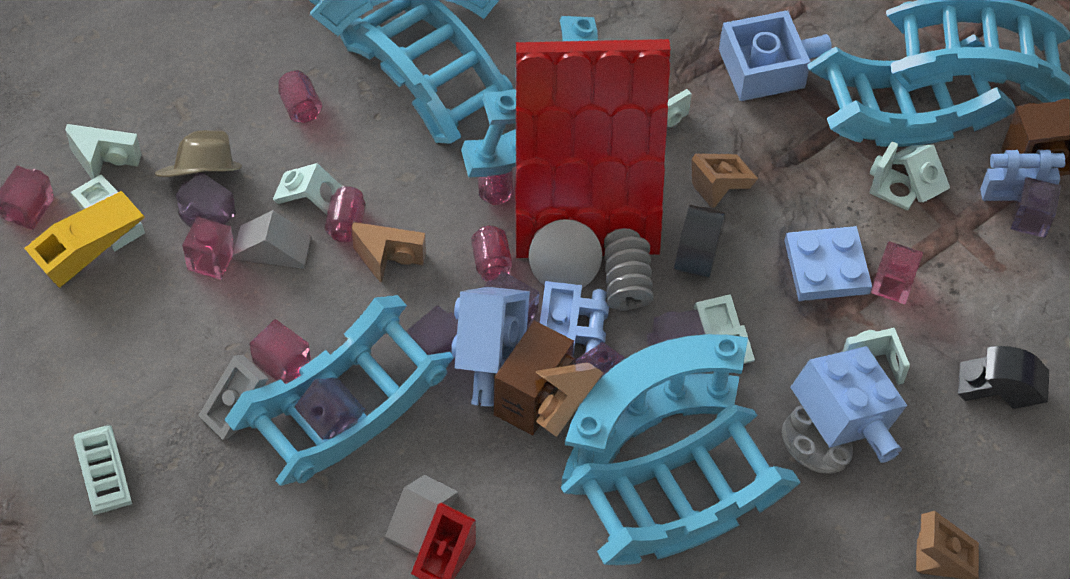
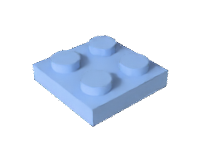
M857 226L786 233L785 245L799 301L870 294L872 283Z

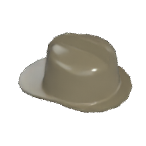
M199 130L188 134L179 143L175 165L159 169L155 172V175L158 177H173L204 171H234L242 168V165L233 161L229 137L225 131Z

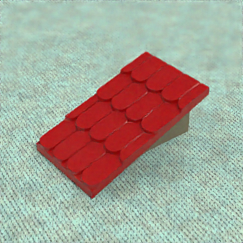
M669 39L516 42V258H529L530 245L536 232L551 222L563 219L578 221L589 227L600 242L602 256L605 255V237L609 233L623 228L636 231L640 238L649 242V255H660L670 76Z

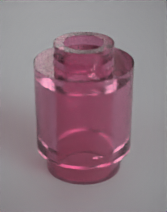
M298 70L284 74L278 82V93L290 119L294 122L302 123L314 120L322 110V102L310 78Z
M513 170L501 175L477 177L479 197L483 201L492 205H500L513 197Z
M349 186L340 187L330 198L325 231L336 241L349 242L353 240V222L363 223L366 202L360 190Z
M492 225L481 227L471 237L476 271L485 281H501L509 276L510 268L512 267L507 234L503 229Z

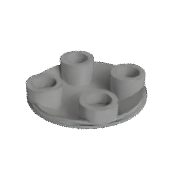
M563 219L551 222L536 232L530 245L529 263L531 270L537 280L544 286L545 281L582 285L583 288L595 278L601 266L602 250L598 238L589 227L578 221Z
M797 406L785 419L782 426V438L789 453L800 464L810 470L825 474L840 472L849 465L853 456L852 442L829 448L803 406Z

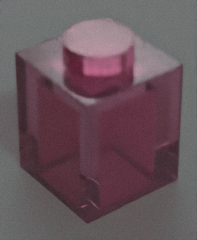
M16 165L0 189L1 218L34 230L55 198L49 177L37 169L29 170Z
M196 217L182 245L187 270L221 280L233 257L235 248L231 226Z
M888 241L871 293L906 305L924 252Z
M274 319L249 343L252 362L277 381L281 379L285 384L300 377V368L311 361L309 343L277 319Z

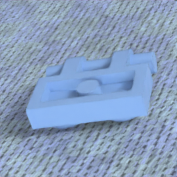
M1006 150L1004 154H991L990 165L991 168L995 169H987L980 188L982 201L1052 200L1061 180L1057 167H1064L1065 165L1064 153L1037 150L1033 154H1019L1018 150Z
M545 281L540 323L574 340L573 356L575 343H580L586 346V358L591 360L599 359L601 348L605 346L606 341L603 325L604 320L608 318L609 306L606 302L607 292L596 289L592 292V299L581 298L582 285ZM579 315H585L589 318L588 327L577 326Z

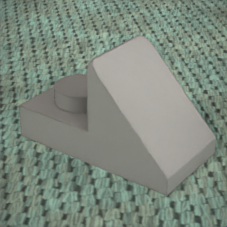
M244 355L233 356L198 416L223 440L229 439L239 430L233 431L226 423L225 418L243 392L263 387L268 378Z

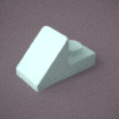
M67 124L65 130L70 149L91 179L99 176L103 161L119 166L139 165L141 150L137 134Z

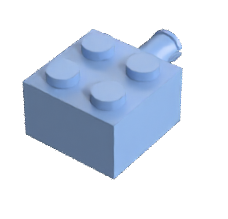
M788 10L723 23L719 44L720 54L740 101L805 88L809 72L807 64L811 63L810 59L817 58L824 52L832 49L831 40L827 34L801 40Z
M483 287L460 292V297L456 300L454 315L456 320H458L457 335L452 342V356L455 358L456 369L474 371L471 404L479 405L481 403V406H494V377L527 331L530 291Z
M865 346L818 357L807 362L790 388L829 448L866 438L881 463L895 458L902 448L896 443L888 430L907 407V404L868 347Z

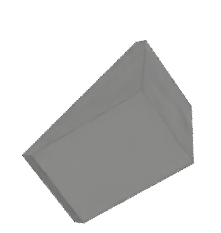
M272 210L240 226L232 255L233 260L305 269L312 236Z
M426 475L405 486L386 532L385 540L418 556L437 505L443 503L451 507L457 499L459 492Z

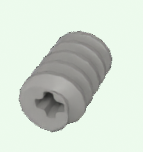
M623 228L609 233L604 239L607 305L618 311H628L649 305L654 298V294L651 291L653 281L650 278L652 268L649 266L651 264L649 242L640 238V235L631 229Z

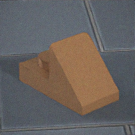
M695 154L691 159L692 184L711 208L716 207L729 189H750L758 179L737 154Z
M353 222V248L379 282L383 280L387 260H393L404 265L424 264L426 255L425 233Z
M590 363L536 371L538 375L559 389L555 396L551 394L543 401L538 410L540 416L536 420L537 423L556 437L603 374L601 370Z
M936 511L921 514V531L917 539L916 571L922 574L951 578L978 579L979 543Z

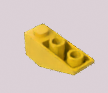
M120 191L53 224L24 249L60 288L145 217L129 198Z

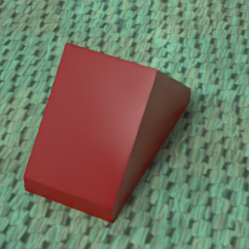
M439 503L411 574L419 579H455L476 545V520L443 503Z

